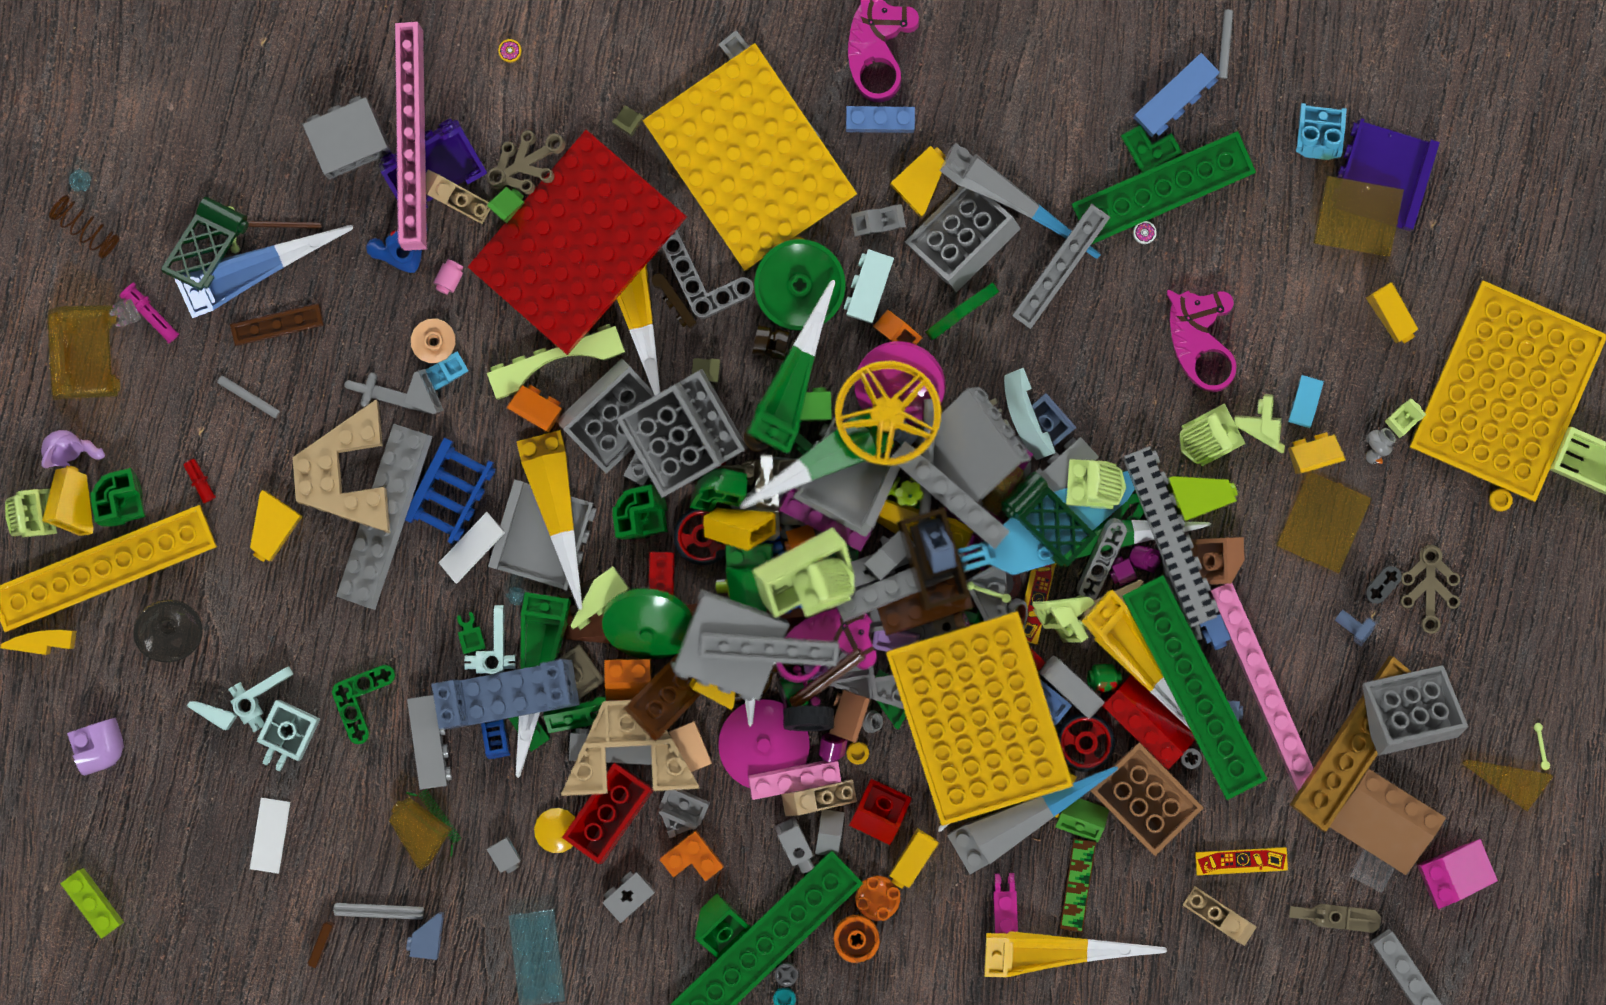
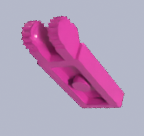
M1000 873L995 874V891H993L995 933L1009 934V931L1018 932L1017 891H1015L1014 873H1009L1008 876L1009 891H1001Z

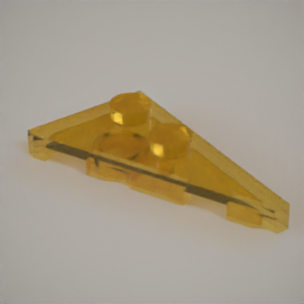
M1467 759L1462 762L1464 766L1527 812L1553 778L1548 773Z

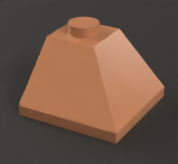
M1244 537L1192 539L1194 548L1191 551L1193 557L1197 556L1201 563L1202 569L1199 572L1202 579L1206 578L1209 584H1231L1245 560Z

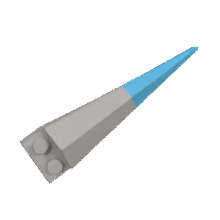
M957 143L950 148L940 171L957 185L998 201L1032 218L1064 238H1067L1071 233L1068 227L977 154L972 156L967 149L959 146ZM1091 246L1086 251L1094 258H1098L1101 255Z
M1114 766L1073 783V787L1036 797L970 821L951 831L947 836L969 874H972L994 862L1117 771L1118 767Z

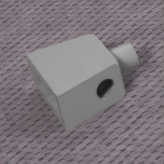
M794 816L776 825L775 829L791 864L793 866L798 864L802 873L812 870L814 865L810 858L813 857V853L796 817Z

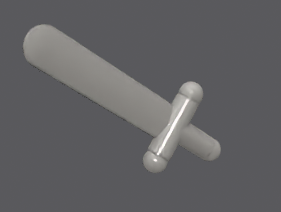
M375 373L368 375L366 385L347 380L344 384L346 389L363 393L360 403L363 408L369 405L371 398L428 413L404 403L406 393L375 385L377 379Z

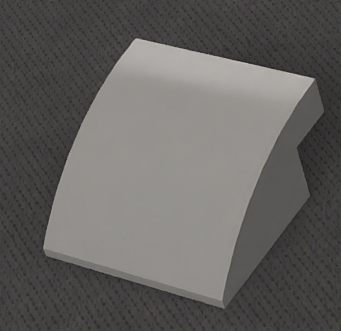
M703 369L616 418L662 498L748 448Z

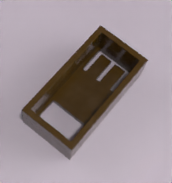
M945 508L898 521L897 525L922 609L926 610L970 597ZM932 516L940 518L953 545L956 567L935 573L927 559L918 524L910 526L915 547L912 545L906 525ZM952 573L959 595L930 603L923 581Z

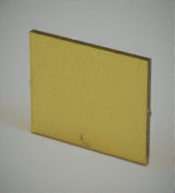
M1327 176L1322 203L1319 209L1320 213L1314 243L1390 257L1404 190Z
M1308 471L1276 546L1305 558L1306 561L1314 562L1339 573L1372 498L1351 490L1341 483H1335Z

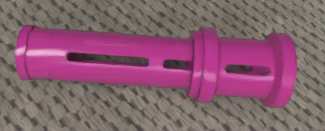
M135 283L130 284L119 295L121 299L124 298L133 307L135 313H140L168 344L178 337L179 333L150 305V299L141 294L136 288Z

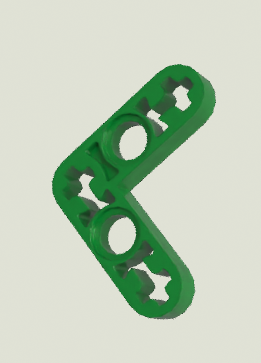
M991 283L925 331L926 335L933 341L966 315L1000 292L994 283Z
M390 665L376 667L340 681L333 686L332 695L348 737L354 744H363L370 736V731L357 697L393 683L396 678V672ZM382 669H385L386 672H391V675L388 677L389 681L386 682L385 679L377 680L379 685L375 686L374 678L370 673L374 672V676L382 674ZM361 677H367L370 680V687L367 690H362L358 686V680ZM340 685L343 688L349 689L346 697L348 700L352 698L354 702L341 706L340 702L345 700L342 695L338 696L337 691L340 690ZM349 706H353L357 710V716L354 719H348L345 716V709ZM361 719L362 724L357 725L360 731H365V734L362 736L363 740L354 738L353 734L356 733L355 726L350 728L348 723H354Z

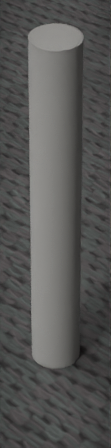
M1224 10L1219 63L1220 73L1218 74V78L1227 79L1233 10Z
M221 376L217 383L275 419L279 415L280 411L226 377Z

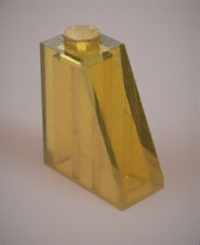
M408 797L402 802L398 801L391 810L393 814L389 821L416 866L422 870L431 864L452 829Z

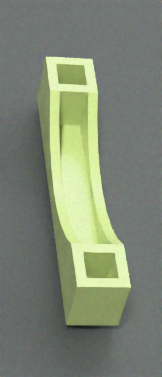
M610 324L597 328L598 332L590 335L588 332L569 355L565 354L555 345L556 348L548 351L546 347L533 352L534 356L527 359L525 355L512 359L513 364L505 367L503 363L491 367V372H488L487 375L496 399L499 400L517 393L535 371L555 359L582 355L605 361L626 353L616 326L611 327Z

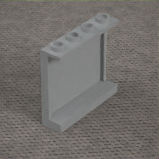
M980 387L967 388L941 414L939 430L934 441L933 465L982 506L983 502L981 500L1021 462L1029 461L1031 458L1027 453L1026 447L1015 437L1013 429L1001 418L1000 411L988 400L986 392L980 389ZM918 436L915 440L919 446L923 443L922 436Z
M833 417L829 424H823L818 434L821 436L820 441L816 440L812 448L838 429L833 426L836 418ZM882 453L880 457L885 458V454ZM865 461L794 487L797 490L793 498L866 537L876 523L900 466L879 465Z
M514 479L500 525L505 533L495 543L488 567L568 590V580L531 486L528 483ZM571 496L577 563L580 565L584 553L580 549L582 543H587L590 530L586 529L589 521L593 522L597 509L593 508L594 503Z
M701 589L697 597L699 599L698 606L675 663H671L673 670L676 671L675 674L685 679H688V676L696 678L698 683L705 686L710 684L718 686L717 689L730 694L731 691L739 693V697L751 701L752 698L759 700L774 662L699 657L701 633L784 638L789 623L784 618H775L770 613Z

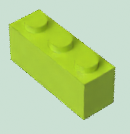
M85 868L78 870L60 883L101 939L124 923Z

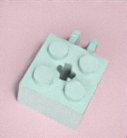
M280 699L276 700L257 739V742L269 747L263 759V764L268 765L271 762L275 751L282 753L276 763V770L278 771L282 770L287 757L300 761L318 726L320 718ZM291 725L293 727V734L287 736L284 726Z

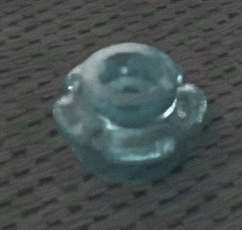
M77 169L69 176V183L74 191H86L90 187L91 176L88 172Z
M510 587L505 596L509 598V603L522 605L525 592L527 591L518 587Z

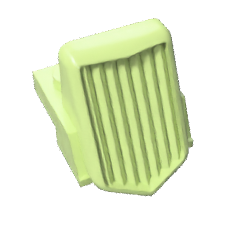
M1265 394L1258 403V414H1262V417L1236 415L1234 423L1237 428L1247 432L1280 453H1284L1285 445L1280 442L1282 418H1273L1274 395Z
M1225 403L1182 425V430L1179 434L1181 452L1196 464L1201 463L1202 466L1246 444Z
M1069 459L1067 506L1114 509V505L1120 503L1126 490V484L1122 470L1117 467V464L1107 461Z
M50 489L18 491L15 496L6 499L5 517L11 536L22 535V538L57 533L56 526L42 521Z
M835 557L820 560L790 575L807 617L852 600L850 596L854 593V574L842 560L835 559Z
M1079 595L1073 598L1033 602L1032 605L1035 608L1033 611L1044 629L1054 628L1063 643L1083 642L1088 638L1085 632V625L1077 617L1095 604L1092 598Z

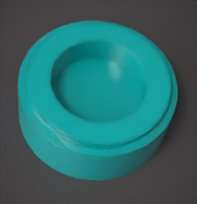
M787 987L776 990L773 996L774 1005H795L796 996L793 990Z

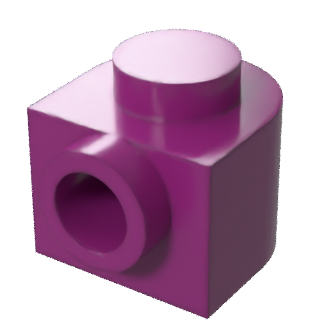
M1140 545L1135 546L1130 554V563L1134 568L1155 573L1156 568L1161 564L1160 552Z
M1122 556L1115 558L1111 566L1112 571L1109 572L1114 584L1119 582L1120 586L1136 580L1137 576L1128 558L1123 559Z
M829 732L825 733L821 737L819 756L826 762L839 760L845 756L848 740Z

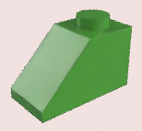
M506 187L487 206L505 223H508L524 204V201H522L524 196L515 188L510 190Z

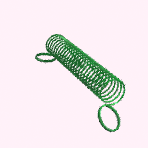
M406 792V794L416 797L419 795L411 792ZM451 844V854H450V856L452 857V854H453V845Z

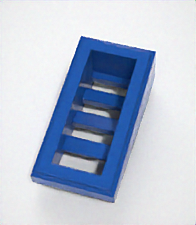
M504 719L496 722L481 723L486 757L488 759L510 756ZM500 727V730L488 732L489 728ZM501 736L500 740L490 741L492 737ZM503 745L502 749L492 750L491 748Z

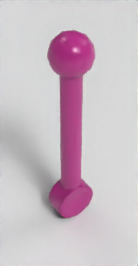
M795 665L793 672L798 676H803L801 666ZM807 681L802 682L804 687L808 685ZM814 696L811 704L819 706L821 701L818 697Z

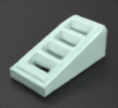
M190 701L188 703L190 709L223 730H228L238 716L233 712L201 702Z

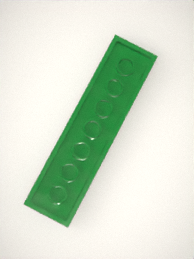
M1237 131L1076 201L1071 206L1078 221L1091 204L1110 216V219L1091 245L1251 176L1256 171Z

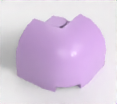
M116 718L67 733L74 752V761L83 776L107 769L116 764L121 757L124 745Z

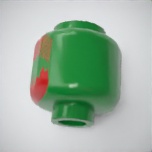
M1094 664L1091 670L1087 671V684L1094 693H1113L1116 691L1117 685H1120L1122 682L1121 672L1117 671L1114 664Z

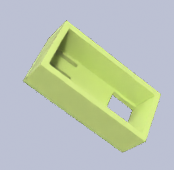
M1568 427L1550 470L1606 495V442L1576 428ZM1571 439L1588 445V448L1572 442ZM1566 451H1568L1579 457H1582L1583 460L1581 461L1565 453ZM1562 463L1568 467L1577 470L1578 472H1572L1566 468L1561 467L1560 464Z
M833 528L753 570L762 603L775 618L801 604L790 575L834 552L835 559L842 560L853 572L846 543Z

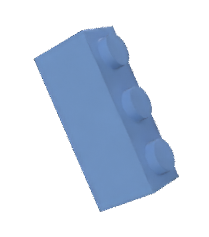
M846 106V132L914 133L915 107Z

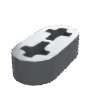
M1393 566L1383 568L1365 589L1367 601L1375 604L1384 601L1400 583L1402 577L1400 570ZM1387 571H1394V578L1396 580H1390L1385 585L1383 583L1387 579V575L1385 573ZM1381 585L1383 587L1379 591L1381 597L1372 599V592L1370 590L1372 588L1378 589Z

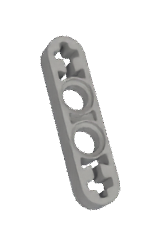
M1113 518L1104 525L1077 584L1076 589L1079 595L1090 597L1093 600L1099 595L1126 536L1127 530L1121 520ZM1118 526L1120 531H1115L1113 534L1111 529ZM1105 545L1112 546V550L1108 555L1100 553L1101 548ZM1101 565L1103 570L1100 574H1091L1094 566ZM1089 586H1090L1091 589H1092V591H1091V592L1088 591V592L1085 594V592L1083 591V589H1084V588H1085V589H1088Z

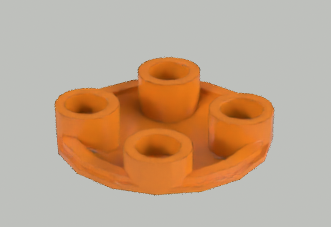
M880 875L871 876L865 879L863 884L857 889L855 895L856 906L860 913L870 920L885 921L897 911L900 903V891L889 878Z

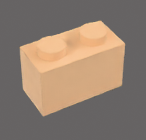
M695 721L669 731L670 737L691 772L712 764Z

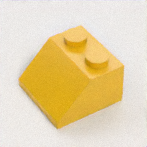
M1328 432L1315 435V440L1311 442H1306V438L1292 442L1294 447L1288 448L1295 474L1345 461L1344 454L1335 435L1328 436Z

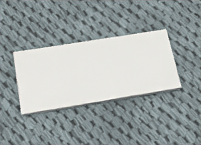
M486 512L441 559L439 564L457 584L505 532L491 515Z
M261 797L250 869L279 874L291 802Z

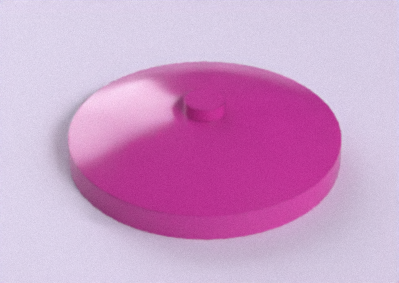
M902 341L881 344L872 349L863 358L857 369L859 370L866 365L880 361H896L908 364L922 372L930 380L937 391L940 404L942 405L946 391L943 371L937 360L918 345ZM881 369L872 372L889 398H892L914 378V376L895 369ZM866 374L865 377L876 399L882 397L870 375ZM860 378L854 383L857 401L862 410H866L869 407L873 408V404ZM917 380L898 399L904 402L919 385L920 381ZM923 386L915 399L905 409V413L923 422L924 399H931L925 386ZM905 419L908 425L915 428L920 427V425Z
M770 699L755 700L754 719L751 726L748 725L745 704L735 709L723 724L719 736V754L722 764L729 775L745 787L749 788V775L806 764L810 746L808 731H790L783 727V710L785 706L781 702Z

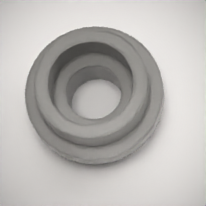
M875 710L867 711L862 722L864 730L868 733L879 731L883 725L881 714Z

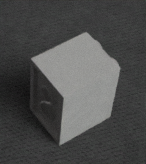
M361 96L355 97L348 101L349 105L342 108L340 105L334 106L327 110V114L323 116L319 114L307 118V122L303 124L321 169L329 179L392 152L373 106L366 97L363 99Z

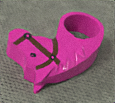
M861 0V5L854 15L850 29L848 58L853 81L861 95L869 101H888L900 89L901 71L885 42L896 37L901 31L911 33L917 30L919 27V15L914 8L891 6L884 0ZM872 61L875 63H886L896 73L894 85L884 93H872L865 89L861 83V75L865 65L869 66L873 63Z
M1167 290V296L1172 304L1170 310L1171 338L1176 358L1182 370L1197 387L1204 391L1218 392L1225 389L1234 379L1236 361L1232 353L1210 335L1207 329L1214 324L1217 316L1227 315L1232 310L1234 305L1232 296L1224 291L1206 296H1198L1190 293L1189 290L1180 295ZM1218 352L1228 359L1231 373L1225 382L1219 385H1208L1198 378L1195 371V363L1201 356V353Z
M837 609L829 610L808 618L794 627L785 636V638L836 641L839 643L838 649L846 655L859 648L866 656L865 660L856 665L862 670L871 668L877 658L876 651L868 635L872 621L866 613L843 623ZM775 662L781 676L794 683H802L812 679L822 666L816 665L807 675L795 676L788 673L782 666V663Z

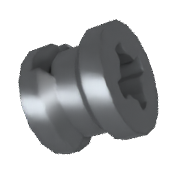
M789 962L780 964L775 971V979L782 986H791L798 978V969Z

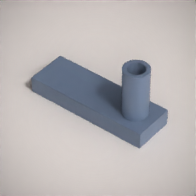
M1344 610L1335 619L1337 623L1355 635L1354 642L1360 647L1376 626V623L1370 618L1364 624H1361Z

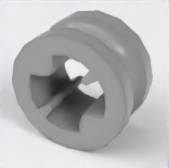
M1188 748L1180 757V760L1185 767L1193 769L1200 765L1202 757L1198 750ZM1189 752L1192 755H1197V760L1194 759L1196 762L1192 765L1190 762H1185V757H1188L1186 754Z

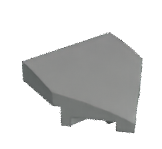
M683 790L665 791L659 805V814L666 825L669 838L691 829L694 830L697 826L701 825L710 802Z

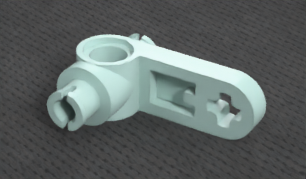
M494 605V651H476V655H465L464 661H471V663L465 664V670L476 669V674H497L504 672L505 669H516V663H509V661H516V655H505L504 605ZM489 656H495L498 659L499 663L495 669L487 666L486 661Z
M289 666L245 691L241 682L228 689L234 698L230 701L234 712L240 717L244 725L249 723L253 733L265 724L261 718L264 712L259 706L256 697L292 676L293 672ZM243 699H248L251 702V709L248 712L241 709L240 704Z

